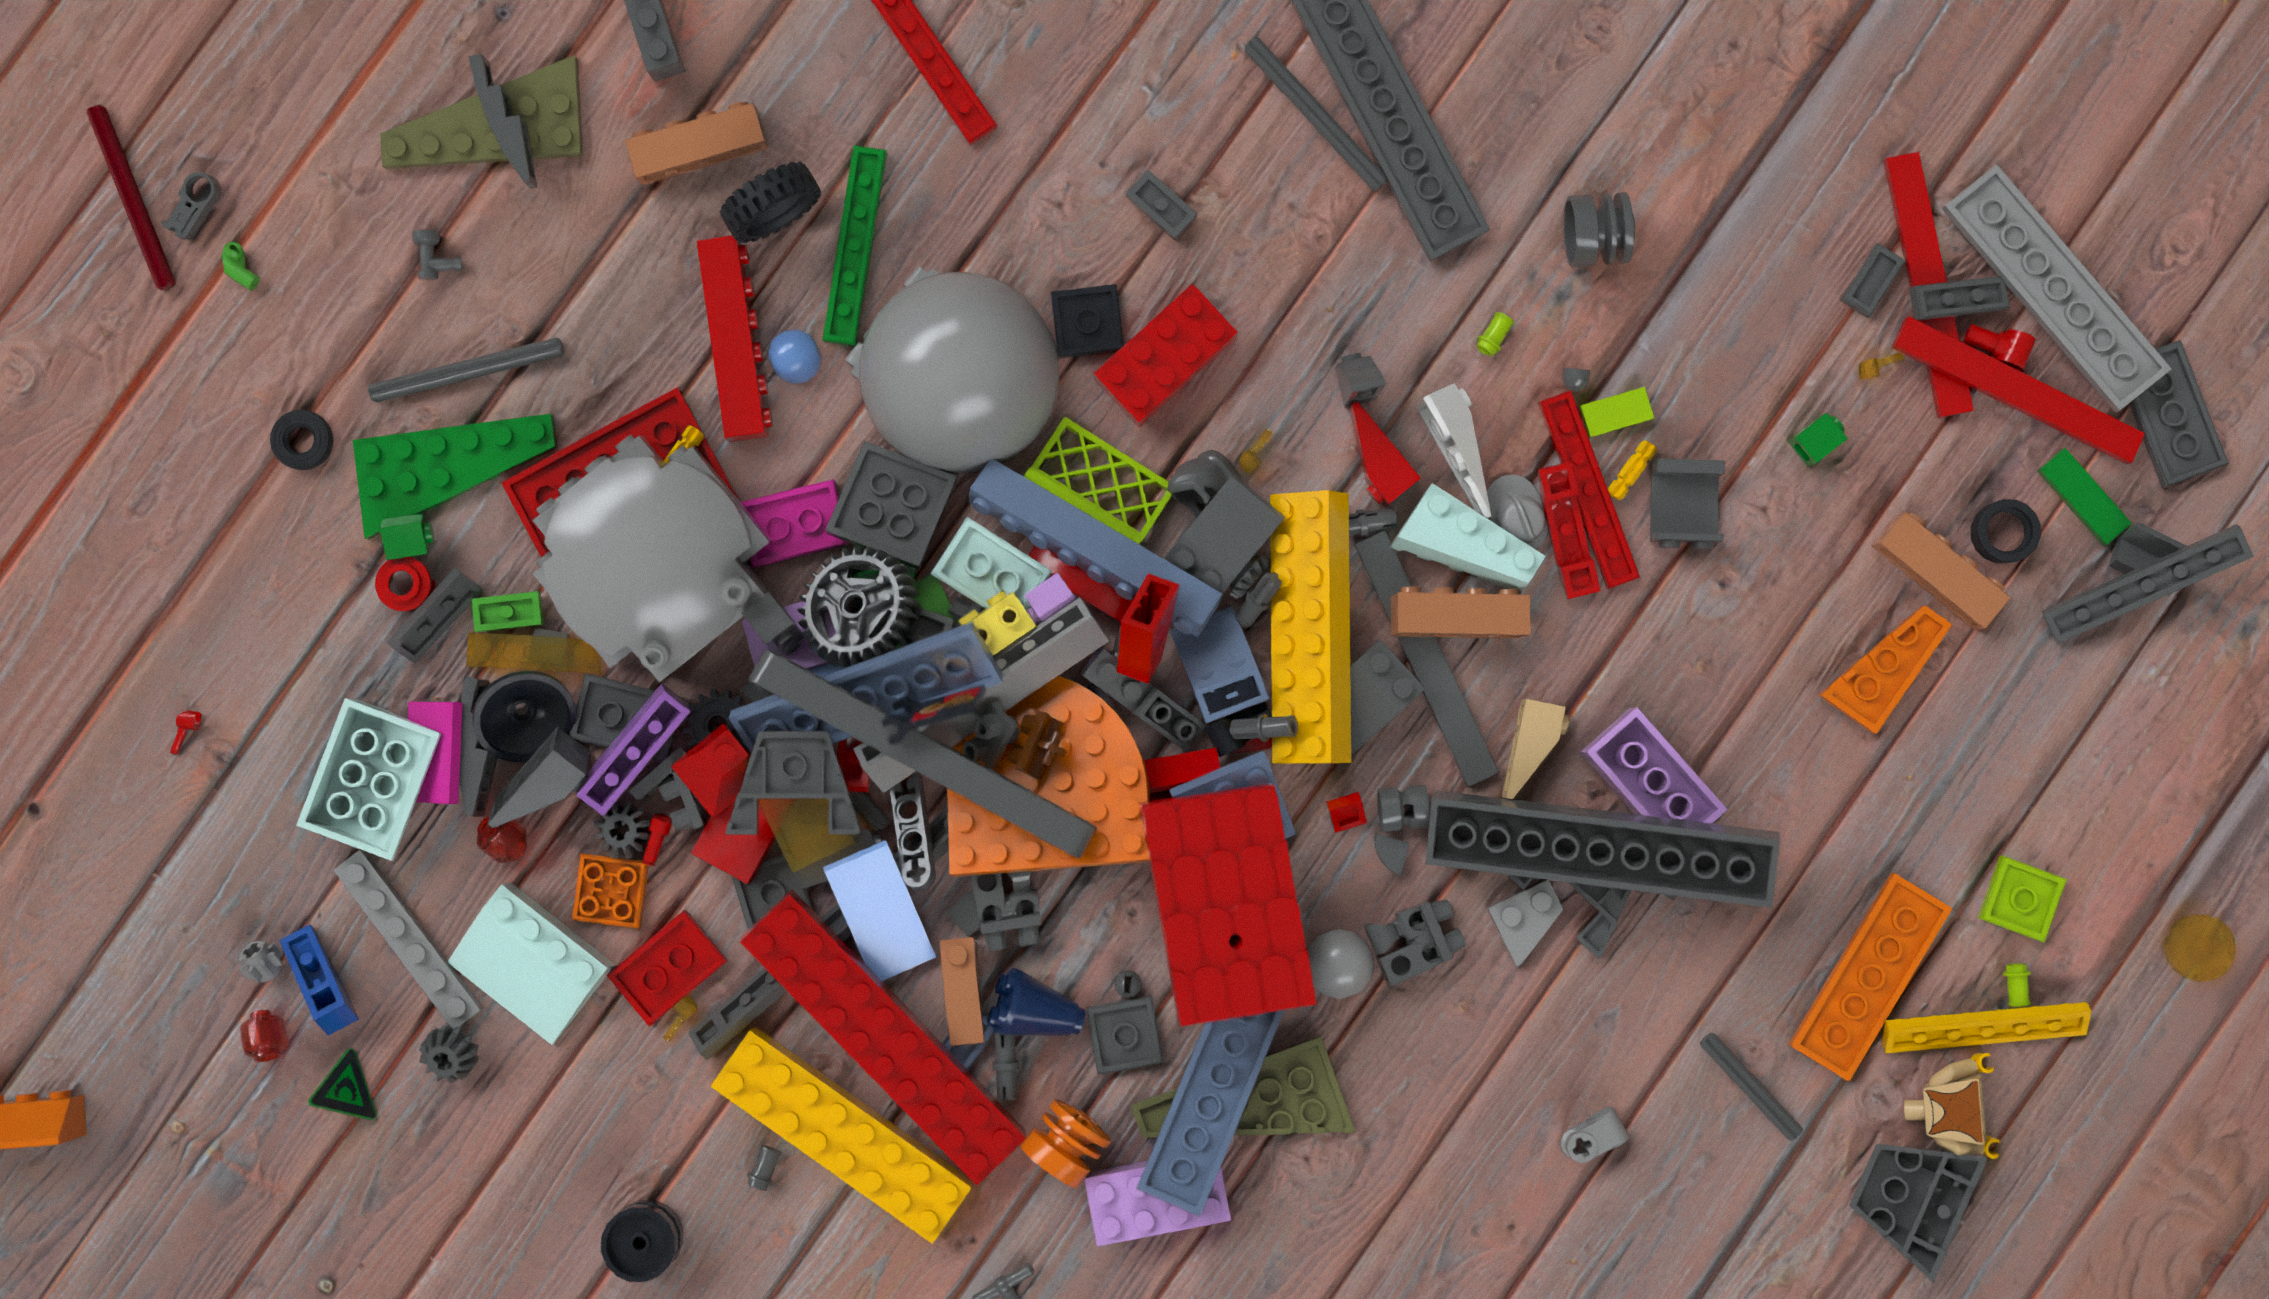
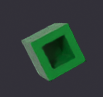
M1828 413L1817 417L1787 442L1806 466L1809 467L1818 463L1848 438L1843 433L1845 431L1843 424L1835 416L1830 417Z
M424 513L383 519L380 525L386 560L427 554L430 543L434 542L431 522H425Z

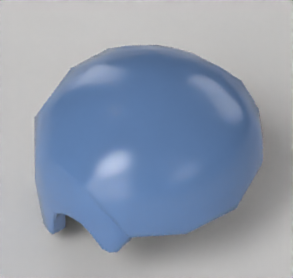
M798 329L787 330L774 337L770 343L768 357L773 370L782 380L792 384L804 383L817 374L821 364V355L816 342L809 334Z

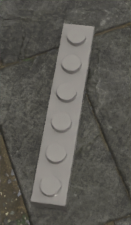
M359 850L333 870L453 1030L464 1025L483 1010V1007L453 967L447 963V959L366 851Z

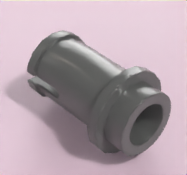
M761 1145V1150L752 1173L749 1172L747 1174L749 1178L747 1184L756 1189L766 1191L768 1185L772 1186L773 1184L771 1177L782 1152L773 1147Z

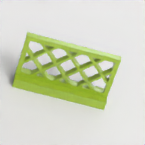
M1067 417L1063 418L1031 468L1029 467L1023 476L1141 545L1172 497L1168 491L1167 480ZM1066 428L1078 435L1080 447L1062 450L1060 437ZM1084 439L1091 444L1085 445ZM1056 444L1058 451L1051 452ZM1095 449L1104 451L1107 455L1108 464L1090 468L1087 451ZM1082 452L1086 469L1067 472L1064 456ZM1059 457L1063 473L1050 476L1039 468L1045 459ZM1112 457L1118 460L1119 462L1113 463ZM1127 466L1134 470L1137 482L1118 485L1116 468ZM1110 470L1114 487L1096 490L1092 473ZM1087 474L1091 491L1078 494L1071 489L1069 478ZM1140 475H1142L1143 477H1145V478L1148 479V480H1143V481H1142ZM1064 479L1066 485L1062 484L1058 480ZM1156 484L1166 490L1160 501L1147 503L1143 486ZM1138 488L1142 504L1124 508L1120 491ZM1115 492L1119 509L1105 511L1099 506L1097 496ZM1093 497V502L1089 501L1086 498ZM1156 507L1150 516L1148 509ZM1144 510L1146 524L1141 532L1128 525L1125 513ZM1121 514L1122 521L1116 518L1115 515Z

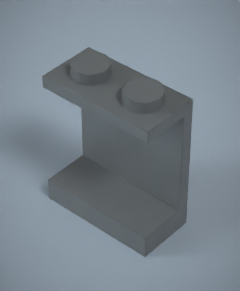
M1656 459L1651 462L1650 542H1659V548H1680V543H1693V549H1713V544L1724 541V534H1718L1719 477L1725 474V460Z

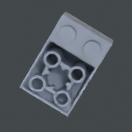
M1233 607L1214 613L1199 637L1193 634H1184L1176 628L1170 630L1205 724L1269 700L1256 662L1241 626L1235 617Z

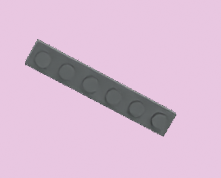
M2236 524L2041 612L2055 641L2060 643L2254 556L2241 527Z

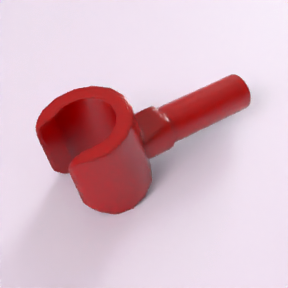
M188 710L177 716L176 726L178 730L170 750L171 754L178 755L188 729H199L202 721V714L200 712Z

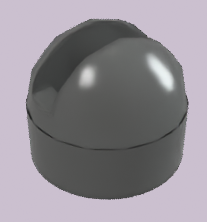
M1563 367L1562 379L1567 389L1575 392L1581 391L1587 386L1590 370Z
M1122 971L1115 979V989L1122 997H1134L1141 989V979L1134 971ZM1125 976H1132L1130 984L1131 993H1124Z

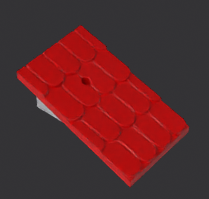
M1271 783L1139 803L1178 1024L1183 1027L1198 1023L1317 1005L1275 785Z

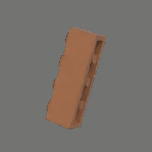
M737 102L728 107L729 110L720 113L706 111L696 116L697 119L684 123L683 120H675L665 124V128L652 132L651 129H645L635 132L633 138L626 139L625 142L636 179L641 185H645L769 149L759 112L754 103Z
M1904 512L1896 515L1871 546L1973 630L1986 629L2011 598L2003 592L2005 587L1992 577L1986 578L1977 570L1979 566L1972 559L1965 555L1960 557L1951 549L1953 545L1945 537L1939 534L1933 535L1925 528V521L1916 514Z
M1402 587L1401 592L1391 596V636L1523 639L1531 635L1530 595H1519V589H1501L1499 594H1487V589L1470 588L1466 589L1465 594L1454 593V588L1449 587L1434 588V593H1421L1420 587Z

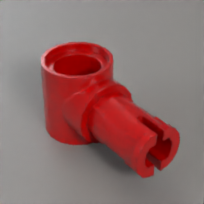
M1974 324L1969 325L1963 338V343L1991 352L1990 356L2021 372L2025 369L2036 341L2032 335L2019 330L2008 329L2006 333L2001 331L1998 334Z

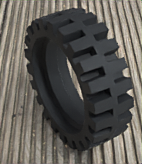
M790 162L787 165H779L776 170L771 168L766 171V174L755 176L754 181L744 183L742 189L735 190L733 192L734 196H730L725 200L726 203L721 206L720 214L737 242H755L761 237L762 239L769 237L772 232L774 234L780 232L782 227L785 226L787 228L793 224V220H799L803 217L802 213L809 212L812 209L811 206L816 205L817 199L821 197V190L804 163Z

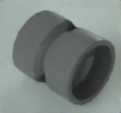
M1426 785L1406 786L1403 792H1400L1397 787L1378 789V813L1382 832L1399 831L1404 825H1407L1410 829L1429 828L1430 808ZM1403 804L1410 805V811L1404 812Z

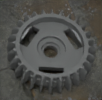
M855 546L853 553L843 548L842 558L831 554L832 563L827 565L824 562H820L823 570L819 574L811 572L815 580L812 584L804 583L809 592L808 595L799 596L806 605L797 609L804 616L803 619L799 620L798 624L806 629L801 635L809 641L808 646L817 652L816 654L820 658L827 660L834 666H841L845 669L886 654L889 651L897 650L895 646L898 643L908 644L903 636L906 632L915 633L909 624L910 621L919 620V617L912 613V610L921 607L919 602L913 599L920 593L913 587L916 581L909 575V569L901 564L896 557L889 555L881 549L877 551L870 546H867L865 550ZM861 571H880L877 579L851 578L852 574ZM861 597L863 600L861 610L855 614H850L848 611L849 603L854 598ZM826 609L830 613L836 630V634L829 638L825 627ZM890 615V618L884 626V628L875 637H873L875 633L878 631V629L881 627V625L884 623V621L887 619V617Z

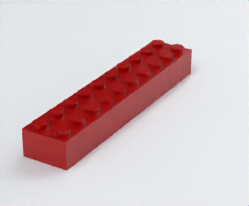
M793 889L742 935L740 943L976 1185L984 1180L1026 1140V1132L1022 1125Z

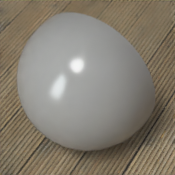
M918 266L904 283L906 287L899 290L878 312L868 331L863 336L865 338L863 344L858 342L846 357L845 361L854 367L850 373L860 380L863 401L873 424L883 438L903 456L947 473L958 474L982 471L989 460L992 459L1003 464L1020 454L1037 438L1053 411L1059 388V361L1052 335L1035 307L1022 294L1009 285L981 274L969 272L939 274L933 268L927 273Z

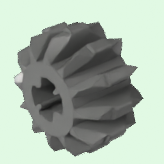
M615 802L612 805V812L608 810L604 816L602 815L606 820L605 822H594L595 827L603 829V833L594 835V839L606 840L600 848L602 852H607L613 847V858H619L622 851L626 858H631L634 856L633 847L640 852L645 850V846L640 841V838L649 840L651 834L643 832V827H649L651 820H639L645 813L643 808H639L633 813L634 806L632 802H627L623 809L619 802ZM621 821H623L622 825L629 826V832L625 833V839H623L624 835H618L616 829L621 827Z
M448 1023L440 1029L436 1027L431 1030L427 1038L421 1043L419 1049L422 1053L419 1062L428 1065L426 1073H435L437 1082L445 1077L450 1084L458 1078L461 1080L466 1078L479 1059L476 1054L479 1045L470 1042L473 1034H463L462 1026L456 1027L453 1030Z

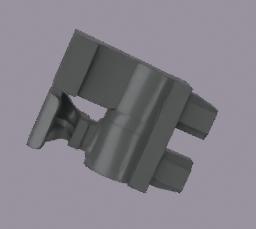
M1032 871L1007 873L1012 878L1013 891L1008 894L1003 892L1001 873L970 876L980 933L984 934L989 951L1007 948L1004 930L1017 929L1020 946L1038 944V925H1041L1037 889L1030 888V874Z
M1446 899L1431 903L1423 901L1395 913V921L1389 922L1386 925L1376 923L1363 925L1375 954H1380L1376 956L1386 983L1391 987L1442 962L1453 959L1452 954L1466 946L1459 928L1445 934L1441 931L1439 922L1454 916L1451 906ZM1399 937L1405 938L1406 945L1388 952L1394 941L1398 940Z

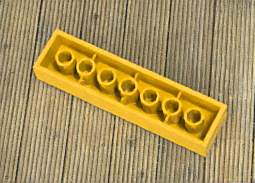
M1322 490L1270 494V505L1285 516V519L1270 536L1271 574L1273 572L1277 573L1278 578L1282 581V585L1271 599L1272 717L1294 715L1298 722L1296 736L1272 737V764L1351 763L1349 493Z
M756 1026L749 1030L710 1086L932 1244L974 1184L968 1176Z

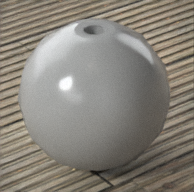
M1336 929L1319 935L1308 947L1313 986L1324 996L1343 999L1362 992L1371 981L1375 967L1373 953L1367 942L1355 932Z

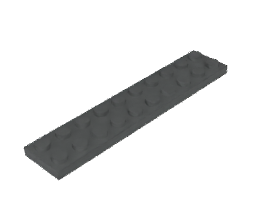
M1290 0L1375 161L1386 176L1387 183L1429 262L1487 233L1490 230L1487 222L1369 1Z

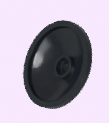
M518 671L500 677L481 693L474 706L472 723L479 743L491 755L509 762H527L557 727L568 735L570 734L575 724L576 708L569 690L557 678L539 671ZM525 703L524 707L516 708L518 704Z

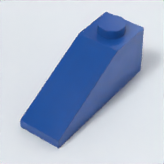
M311 924L279 940L313 1020L329 1036L359 1020L348 993Z

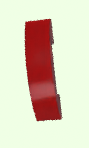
M1569 461L1538 469L1540 492L1548 533L1567 599L1600 592L1594 559L1590 557L1577 495L1579 492L1572 462Z
M1034 545L1028 554L1029 557L1053 571L1049 578L1058 572L1074 595L1121 622L1133 599H1124L1112 586L1105 582L1098 583L1092 580L1086 571L1076 565L1069 566L1058 558L1056 553L1047 548L1040 549Z

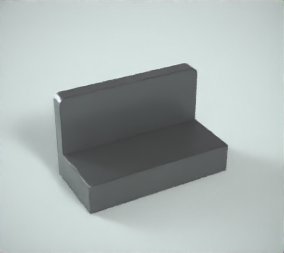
M2137 522L2116 540L2109 566L2126 574L2186 547V545Z

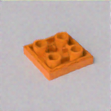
M581 853L572 920L641 928L649 865L643 864L642 860Z

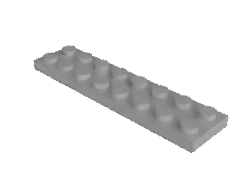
M1998 165L1994 166L1942 208L2115 413L2123 409L2172 369Z

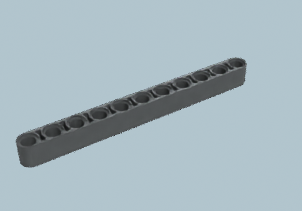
M765 648L749 678L764 689L1074 857H1082L1097 827L916 728L909 730L900 743L889 744L887 740L889 735L899 732L895 725L883 727L881 721L889 713L770 649Z

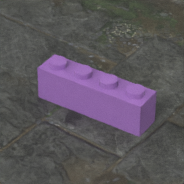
M661 683L586 773L588 778L581 789L576 792V796L604 816L690 713L689 704Z

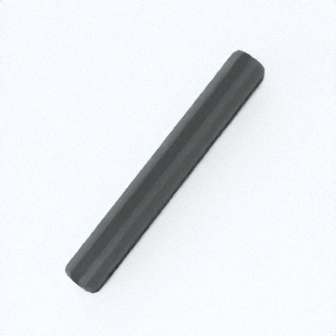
M1714 1033L1706 1035L1700 1042L1701 1047L1777 1129L1790 1141L1800 1136L1803 1128L1721 1039Z

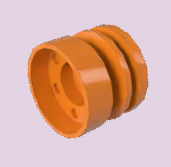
M1055 1098L1050 1104V1108L1060 1118L1044 1112L1041 1118L1051 1129L1049 1133L1034 1127L1020 1147L1042 1169L1064 1184L1077 1189L1090 1171L1089 1166L1081 1156L1085 1154L1091 1158L1099 1159L1101 1152L1092 1142L1100 1147L1107 1148L1111 1139L1100 1128L1099 1124L1084 1111Z

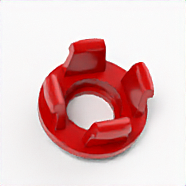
M412 557L386 561L378 570L375 578V589L379 599L384 605L397 611H414L436 587V582L431 579L426 566L421 561ZM398 571L408 572L413 579L412 589L405 595H396L390 589L392 575Z

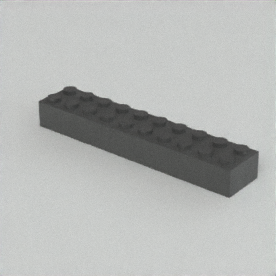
M1436 790L1431 801L1425 864L1772 908L1780 848V834L1778 831Z

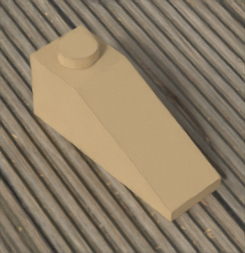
M1530 699L1521 700L1501 798L1513 799L1559 741L1560 734H1566L1569 723V715H1565L1566 707Z

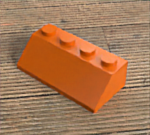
M59 1090L49 1092V1097L38 1098V1094L34 1092L15 1095L16 1100L4 1101V1095H0V1149L59 1145L87 1135L84 1095L71 1096V1090Z

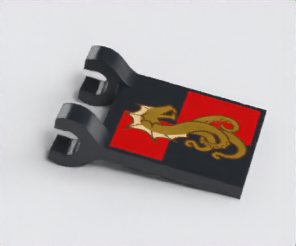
M985 686L975 687L924 702H917L908 697L896 699L892 704L893 709L905 708L908 710L909 716L903 717L899 714H889L881 721L883 727L895 725L899 731L889 735L888 743L891 745L900 743L911 729L976 712L986 693Z

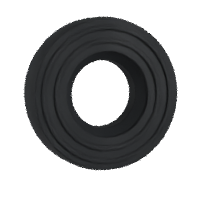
M294 410L282 415L275 422L270 434V445L276 458L285 466L296 470H310L320 466L329 457L333 448V434L328 423L318 414L307 410ZM306 427L313 433V446L307 452L297 453L290 445V436L294 430Z

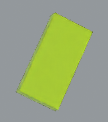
M1645 387L1579 406L1588 438L1654 419Z

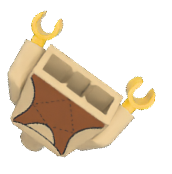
M1975 1053L1971 1059L1947 1065L1930 1077L1929 1083L1923 1087L1924 1100H1904L1905 1120H1925L1927 1136L1933 1137L1936 1144L1956 1155L1980 1156L1983 1154L1992 1159H1996L1999 1156L1998 1153L1988 1150L1991 1143H2000V1140L1986 1135L1982 1075L1976 1074L1994 1071V1067L1983 1068L1981 1064L1982 1059L1986 1056H1991V1054Z

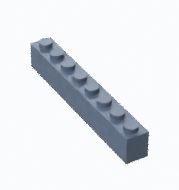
M994 459L989 460L970 488L969 503L977 512L983 515L990 514L1000 520V523L1009 531H1018L1029 537L1030 542L1036 547L1051 550L1065 564L1069 566L1076 565L1086 571L1092 580L1098 583L1105 582L1112 586L1124 599H1134L1148 573L1180 584L1171 622L1177 630L1184 634H1193L1199 637L1219 605L1222 596L1221 592Z

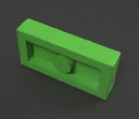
M539 591L471 599L474 630L477 633L544 625L542 598Z

